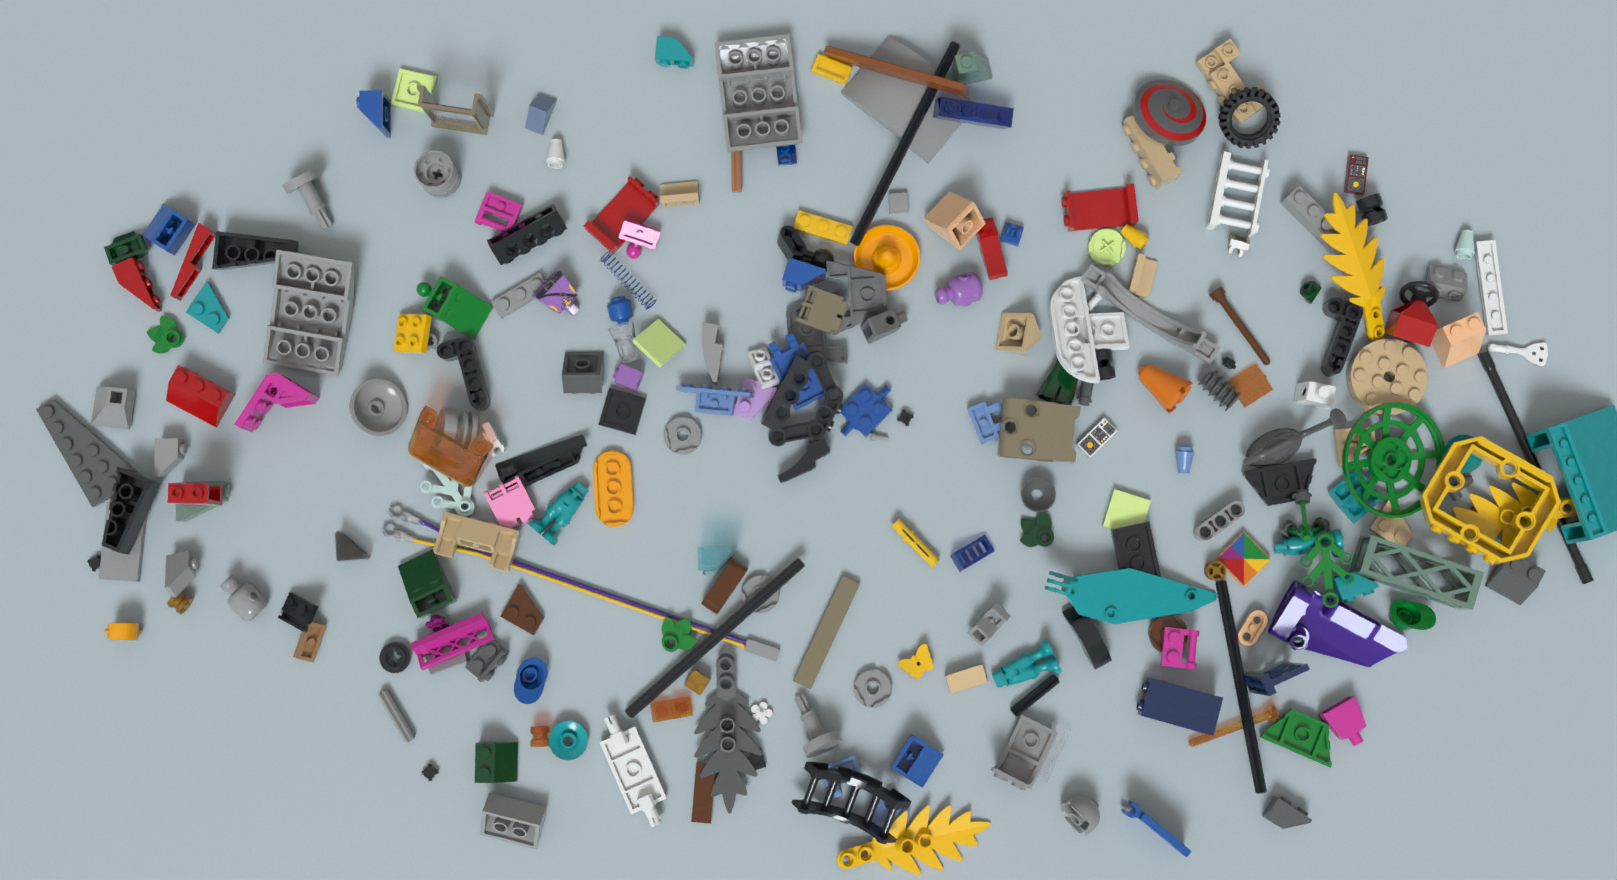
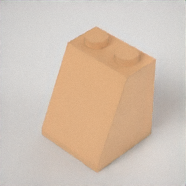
M952 192L943 197L923 218L929 229L959 251L986 224L974 202Z
M1478 312L1436 330L1431 344L1443 369L1480 352L1486 328Z

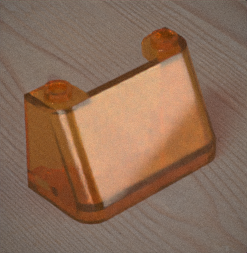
M425 406L419 415L409 441V454L462 486H473L491 461L494 444L485 439L477 438L471 442L469 447L436 429L439 416L435 410Z

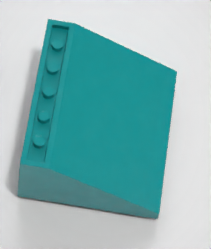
M1612 405L1527 434L1526 438L1532 453L1552 448L1578 515V520L1560 526L1566 543L1571 544L1593 540L1617 531V411L1615 406Z

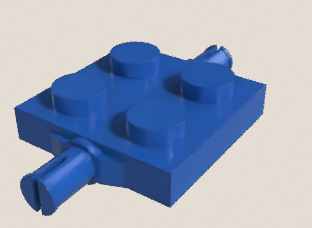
M864 384L843 405L840 413L846 418L848 424L840 432L846 437L852 429H855L867 437L893 411L883 399L891 391L890 388L885 385L877 393Z

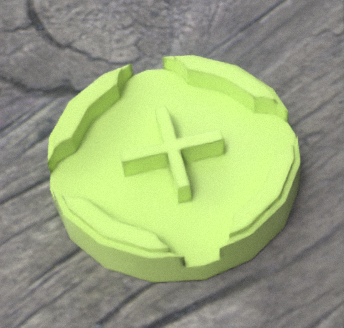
M1113 229L1099 230L1090 238L1088 243L1090 258L1096 264L1103 267L1117 264L1126 252L1124 238L1118 231Z

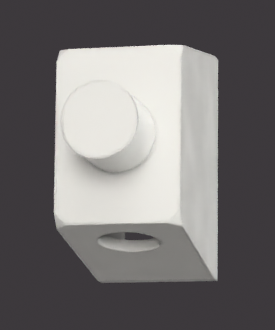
M1312 381L1297 383L1293 402L1330 410L1333 405L1336 387Z

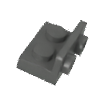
M492 640L485 643L465 668L475 675L479 682H484L485 680L488 682L495 674L493 670L496 666H501L507 660L506 654L508 651L497 641Z

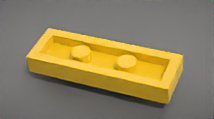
M798 210L793 226L796 231L846 246L848 245L853 226Z

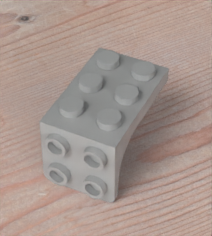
M1021 715L1001 759L995 767L991 768V771L995 772L993 776L1003 781H1008L1009 779L1013 781L1011 785L1021 790L1026 788L1032 789L1058 732Z

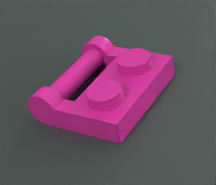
M487 191L476 216L475 223L503 232L516 224L523 205ZM486 212L508 220V225L506 226L486 218Z
M1164 627L1160 666L1196 670L1197 636L1199 637L1200 631ZM1184 635H1189L1187 663L1182 662Z

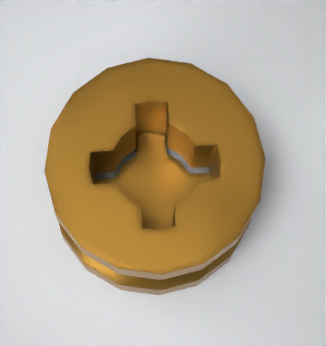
M1212 561L1204 567V574L1209 580H1220L1226 575V567L1220 561Z
M181 592L177 597L172 598L171 596L167 605L170 608L174 607L177 613L183 614L190 607L193 599L184 596V593Z

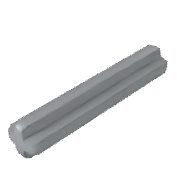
M383 690L378 694L381 702L406 743L412 741L415 738L414 733L390 692Z

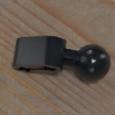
M787 225L780 230L777 244L787 260L792 258L798 261L810 262L811 265L824 268L827 272L826 260L834 261L831 251L821 248L815 252L809 251L794 227Z

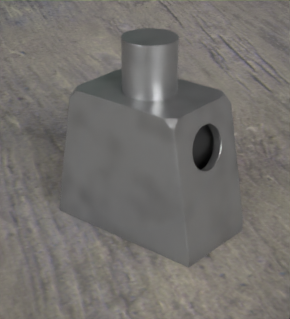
M894 309L868 318L860 328L867 343L870 344L895 333L901 327V324L907 322L908 319L904 311L895 313Z

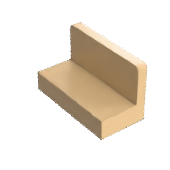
M697 181L660 185L662 208L700 204Z
M1139 253L1135 257L1127 290L1133 295L1149 298L1158 262L1146 259L1145 254Z

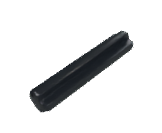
M1051 675L1012 706L1010 711L1014 716H1019L1059 684V679L1056 675Z

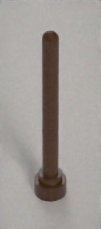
M1222 286L1209 294L1213 301L1215 300L1216 303H1220L1263 364L1269 365L1271 362L1269 357L1225 297L1227 296L1224 294L1226 292Z

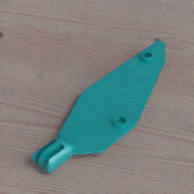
M1131 568L1074 577L1049 571V575L1063 578L1064 580L1060 582L1047 578L1048 583L1062 586L1061 590L1045 586V590L1066 595L1079 615L1111 624L1191 612L1215 601L1217 598L1214 592Z

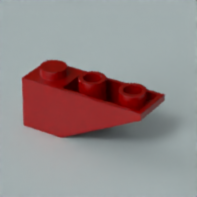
M131 257L111 267L121 286L158 312L162 311L159 306L161 301L156 294L154 295L152 290L154 287L149 277H146L144 273L146 268L141 260L139 261Z

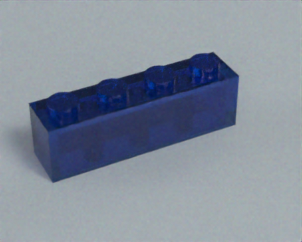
M939 97L935 99L933 118L1007 129L1012 126L1014 108Z

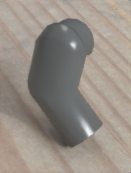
M1465 476L1464 486L1454 493H1449L1452 500L1456 501L1462 498L1460 491L1474 482L1472 476Z

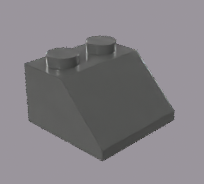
M565 352L562 369L564 393H602L603 352Z
M1525 559L1497 564L1485 586L1521 605L1537 589L1546 571Z

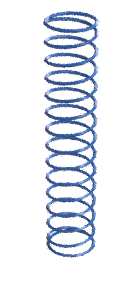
M611 254L608 258L605 257L603 260L606 262L613 254Z

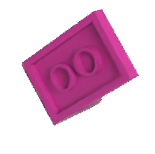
M279 373L269 374L265 376L234 425L253 432V430L260 426L263 415L270 411L272 402L285 408L316 404L320 397Z

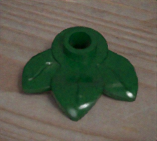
M1039 512L1036 520L1032 518L1021 519V528L1025 535L1021 537L1020 541L1025 546L1035 547L1039 545L1047 547L1053 543L1052 521L1045 512ZM1042 534L1047 535L1048 539L1046 541L1041 539Z

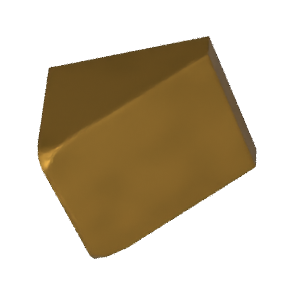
M694 669L684 685L698 695H701L711 679Z

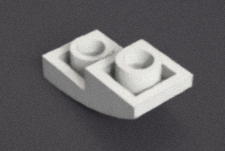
M766 347L749 351L748 357L761 390L778 385L779 378L769 360L771 357Z

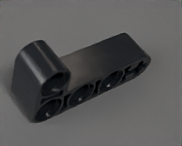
M1337 297L1325 302L1322 308L1323 313L1327 317L1338 320L1321 365L1322 373L1328 377L1339 374L1342 371L1363 315L1360 306ZM1331 303L1337 306L1336 312L1331 310ZM1349 310H1352L1354 312V319L1349 317ZM1342 327L1348 330V336L1342 334ZM1336 345L1342 348L1341 354L1335 351Z
M460 337L439 344L437 355L447 362L459 360L471 406L479 411L487 410L490 406V398L475 344L467 337ZM468 342L470 344L469 349L462 351V344ZM448 347L451 348L450 355L443 356V350ZM473 360L475 365L472 369L468 370L466 364L468 361ZM479 379V385L476 388H472V380ZM475 393H478L479 397L484 400L481 402V406L476 403L479 401V398Z

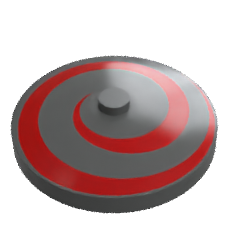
M1163 79L1150 81L1138 90L1133 99L1132 112L1136 123L1146 135L1159 143L1169 146H1184L1194 142L1205 128L1206 111L1202 102L1194 92L1180 83Z

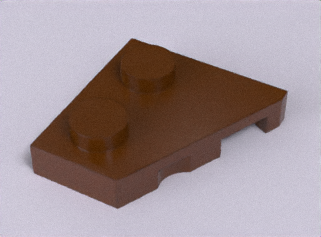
M518 584L500 617L535 635L544 617L524 590L523 585Z

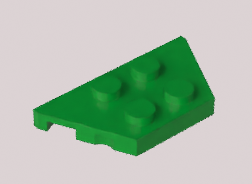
M1290 708L1259 736L1264 740L1330 768L1332 766L1329 749H1331L1330 741L1328 739L1329 724Z

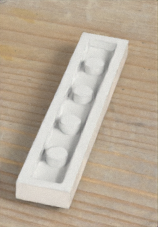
M1477 241L1474 243L1486 336L1508 334L1496 241Z

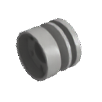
M438 150L426 151L415 162V178L431 196L437 198L449 197L458 189L461 181L460 171L444 152Z
M442 407L436 423V447L451 449L455 441L457 450L463 448L464 451H471L478 432L477 413L471 411L468 413L462 410L458 417L457 409Z

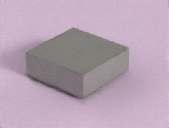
M907 192L888 194L889 214L909 211Z

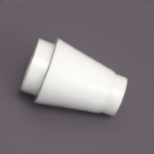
M551 140L546 159L550 168L560 169L565 163L562 140Z

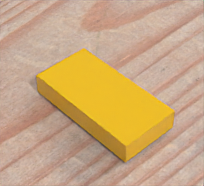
M818 53L811 72L846 86L853 67Z

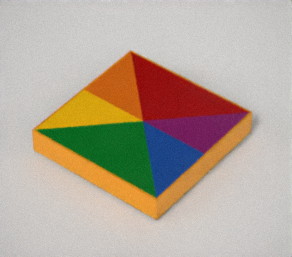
M1242 532L1215 558L1225 565L1226 570L1242 586H1245L1271 560L1245 532Z

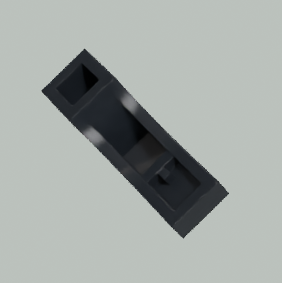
M1073 606L1064 610L1062 614L1077 636L1093 668L1096 670L1112 661L1109 651L1091 618L1079 615Z

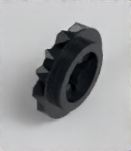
M392 642L384 646L379 656L381 666L390 673L404 671L410 664L411 658L409 648L399 642ZM394 652L397 655L403 656V658L397 660V663L394 660L388 659L394 656Z

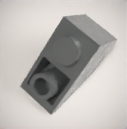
M1274 796L1262 817L1282 829L1308 824L1312 821V819L1307 817L1308 812L1300 807L1297 809L1290 806L1292 802L1283 796L1280 798Z

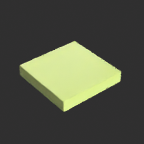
M400 68L391 105L425 113L421 107L417 106L420 94L417 90V85L425 86L433 96L437 77Z
M659 319L633 340V343L659 368L686 345Z
M1113 489L1102 526L1115 529L1145 522L1151 501Z

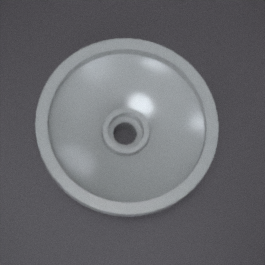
M370 379L361 383L353 391L349 401V411L353 422L360 430L372 436H385L393 433L403 424L407 413V404L403 393L395 384L384 379ZM372 406L377 408L376 413L372 411Z

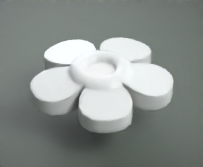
M761 702L759 707L757 705L751 707V711L756 713L752 715L753 719L756 722L759 720L762 725L768 722L767 717H771L773 714L771 709H767L768 705L765 702Z

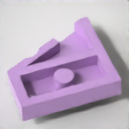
M744 378L741 388L748 389L749 393L754 394V399L738 397L734 408V415L752 420L773 398L777 388L772 386L761 390L758 381Z

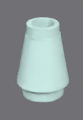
M1461 231L1455 249L1457 258L1468 260L1475 254L1473 231Z

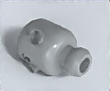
M231 575L220 585L223 591L231 595L228 599V605L245 621L252 620L267 606L266 598L251 583H245L241 586L237 577Z

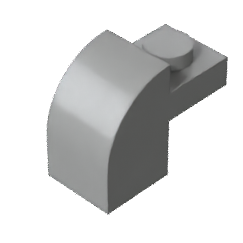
M995 603L972 626L968 634L982 646L1010 618V615L1004 608Z

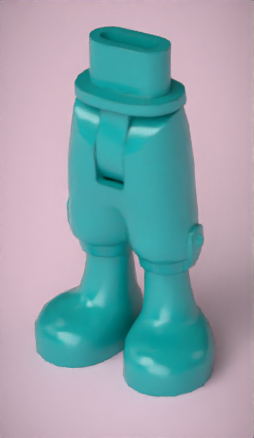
M578 481L572 487L569 486V489L547 506L546 514L541 519H530L527 522L529 526L541 535L550 521L556 517L555 523L542 534V537L553 546L558 542L557 534L560 528L570 524L571 518L585 500L583 497L587 494L588 490Z
M1334 529L1329 531L1334 536V544L1343 549L1344 543L1341 530ZM1314 533L1309 542H1305L1301 536L1283 539L1282 542L1274 543V554L1283 553V556L1308 554L1315 546L1314 539L1318 533ZM1323 537L1321 539L1322 544H1326L1328 542V539L1326 537ZM1331 551L1333 557L1340 558Z
M1042 640L1040 648L1032 654L1030 652L1022 653L1020 657L998 668L999 671L992 674L997 688L1004 685L1009 687L1029 679L1035 680L1040 675V672L1050 670L1055 674L1061 673L1062 671L1055 656L1042 663L1033 665L1036 660L1054 654L1048 640Z

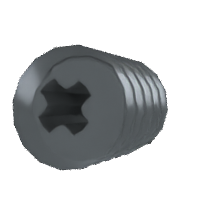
M1218 370L1210 371L1197 385L1199 386L1204 383L1205 385L1202 390L1210 389L1208 396L1215 394L1216 396L1213 401L1221 400L1219 407L1226 405L1225 411H1227L1238 400L1241 393L1236 392L1233 394L1235 387L1227 388L1230 382L1225 381L1222 383L1224 376L1217 377Z

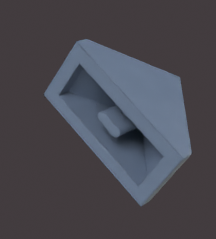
M538 94L529 105L525 128L543 135L557 100Z

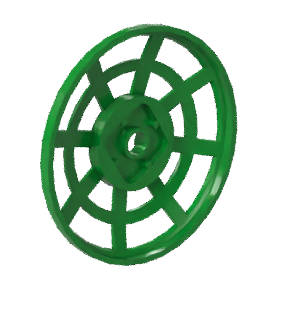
M1398 402L1385 403L1369 409L1353 424L1343 448V475L1353 498L1368 512L1386 518H1402L1420 511L1422 508L1419 500L1412 506L1400 510L1397 499L1406 496L1414 488L1421 493L1424 490L1425 485L1419 481L1424 472L1425 459L1436 458L1437 468L1444 457L1445 444L1441 432L1428 414L1410 404ZM1384 409L1383 420L1373 424L1364 431L1360 424L1372 413ZM1391 409L1406 410L1417 418L1410 425L1398 420H1390ZM1422 423L1426 425L1431 433L1436 450L1424 451L1422 441L1415 431ZM1390 425L1405 430L1399 438L1390 437ZM1382 427V438L1374 442L1369 437L1370 433ZM1356 433L1360 439L1355 449L1354 461L1348 462L1350 444ZM1410 436L1415 442L1418 452L1411 453L1408 445L1405 443ZM1363 443H1365L1369 447L1367 459L1359 460L1360 450ZM1389 455H1391L1392 457V463L1390 465H1388L1387 463V457ZM1412 460H1418L1417 471L1413 477L1408 472L1411 468ZM1368 467L1372 475L1368 483L1365 482L1360 468ZM1355 469L1357 479L1364 488L1361 498L1353 488L1349 470ZM1402 479L1409 483L1403 490L1395 492L1394 483ZM1378 481L1386 483L1388 494H1382L1373 490ZM1370 495L1378 499L1390 500L1392 512L1380 511L1368 506L1366 503Z

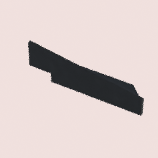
M579 435L495 464V467L503 484L515 479V476L519 475L526 487L577 464L581 458L580 454L583 448L587 446L584 436ZM516 482V483H514V484H512V485L506 487V489H508V488H510V487H512V486H514V485H516V484H518V483Z

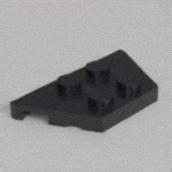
M1317 459L1243 471L1242 475L1266 506L1293 502L1292 495L1296 493V490L1306 489L1309 492L1308 488L1312 481V473Z

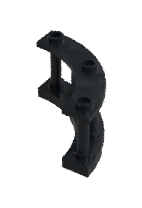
M806 762L804 769L810 774L811 780L804 799L792 800L791 802L798 812L832 817L842 823H849L873 836L881 844L896 843L897 839L889 833L897 810L909 808L912 801L894 788L890 791L882 786L883 782L861 772L839 766L838 769L829 768L827 763ZM821 779L831 780L823 803L811 801L818 781ZM840 782L852 786L844 809L830 805L837 785ZM861 789L873 795L865 818L851 812ZM880 799L890 806L883 827L872 822Z

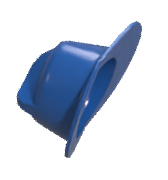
M530 658L518 667L514 683V694L519 702L532 704L540 698L548 673L547 665L543 660Z

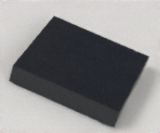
M609 388L598 425L636 435L646 398Z

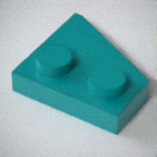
M206 282L186 313L219 334L230 317L226 310L223 309L221 301L212 289V285Z

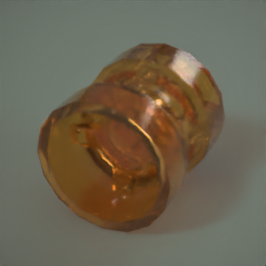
M550 726L530 727V733L533 737L530 740V747L549 746L547 736L550 733Z

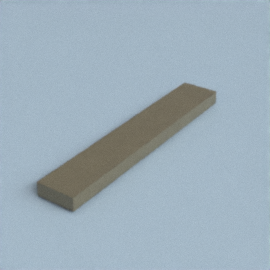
M842 576L793 680L794 682L806 688H812L856 594L859 583Z

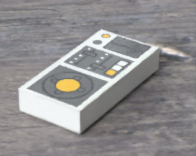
M1103 418L1076 445L1091 458L1118 431Z

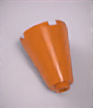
M1144 364L1138 371L1140 375L1138 379L1169 414L1176 409L1175 404H1181L1192 388L1193 382L1152 364L1147 366Z

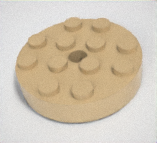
M1380 339L1367 344L1356 352L1347 369L1349 392L1354 401L1365 411L1385 403L1398 402L1415 406L1422 399L1427 388L1428 373L1423 358L1411 345L1397 339ZM1385 373L1388 374V376H1389V378H1390L1391 381H1389V382L1385 381V379H1384V374H1385ZM1392 408L1391 416L1406 412V410ZM1384 409L1376 411L1372 414L1377 416H1383Z

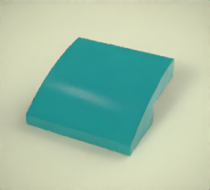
M1354 470L1349 476L1353 488L1361 498L1364 488L1358 481ZM1361 472L1365 482L1368 483L1369 479ZM1345 479L1328 492L1336 505L1353 524L1368 513L1353 498L1348 490ZM1370 495L1366 504L1374 508L1383 499Z

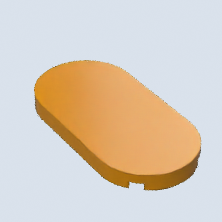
M610 450L602 453L593 465L595 512L599 520L605 525L619 527L626 524L634 512L632 466L629 459L623 453Z

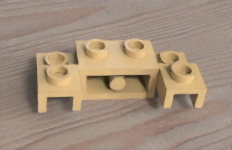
M1231 38L1196 63V66L1207 80L1209 89L1218 96L1217 99L1221 106L1224 105L1223 101L1225 99L1228 100L1230 98L1228 95L1231 93L1234 95L1236 90L1240 89L1242 91L1246 87L1230 64L1241 55ZM1263 85L1257 88L1258 90H1260L1261 88L1267 93V90ZM1254 101L1245 102L1236 108L1232 118L1239 125L1263 109L1264 106Z
M445 512L433 551L434 554L453 558L457 546L461 545L492 553L489 563L490 568L509 573L520 532L499 526L492 521L487 523L480 521L476 517L467 518Z

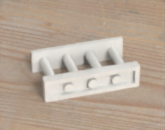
M1224 151L1219 157L1206 229L1213 230L1221 223L1248 229L1247 237H1251L1258 232L1260 225L1257 219L1265 178H1268L1270 173V167H1268L1269 160H1264L1260 167L1233 162V159H1230L1231 153ZM1234 169L1258 174L1257 184L1253 185L1229 180V177H1227L1228 170ZM1230 187L1254 192L1253 203L1226 198L1223 195L1224 188ZM1225 205L1251 211L1250 221L1222 216L1220 209Z

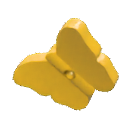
M927 644L920 645L916 655H912L911 659H902L897 664L899 668L916 679H920L923 672L926 670L930 671L934 667Z

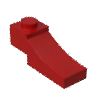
M993 217L984 219L986 224L976 233L988 278L989 280L1006 277L1008 276V271Z

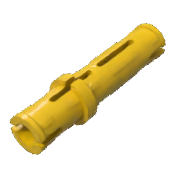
M900 518L891 526L903 538L902 541L904 543L907 542L931 568L940 560L914 534L915 531L913 529L910 530ZM902 529H904L907 532V534L914 540V542L902 531ZM916 544H918L929 556H926Z

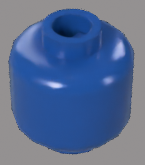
M625 296L611 298L607 304L610 320L617 322L618 325L629 323L628 319L634 316L631 300L625 298Z

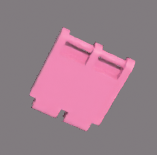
M519 475L505 484H499V487L489 492H483L500 526L504 525L506 528L512 529L520 525L517 518L520 517L522 523L535 517L533 510L536 508ZM516 482L518 483V484H516V485H514V486H512V487L506 489V487H508V486H510V485H512V484H514V483H516ZM499 490H502V492H500V493H498V494H496V495H494V496H492V497L490 496L491 494H493V493H495V492H497V491H499Z

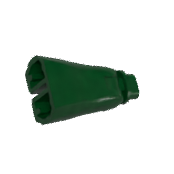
M1057 359L1036 396L1047 402L1072 405L1078 379L1070 375Z

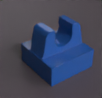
M1005 222L1000 241L1018 247L1024 227Z

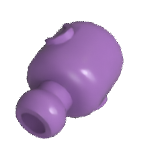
M968 272L949 278L947 287L936 288L934 295L937 303L940 305H944L951 300L956 306H969L972 302L981 299L983 288L978 275L974 272Z

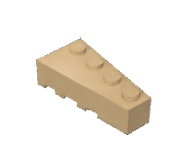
M1133 115L1125 118L1122 123V130L1126 136H1129L1131 148L1135 153L1137 152L1140 158V166L1146 170L1150 185L1154 186L1157 190L1176 181L1184 171L1181 166L1176 167L1174 162L1176 158L1173 153L1167 152L1165 144L1159 143L1146 135L1136 123Z

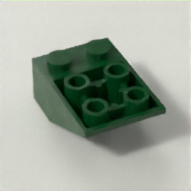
M433 549L398 566L409 601L417 618H424L457 602Z

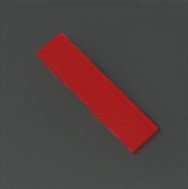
M199 222L170 296L179 301L182 300L202 269L196 265L216 236V233Z

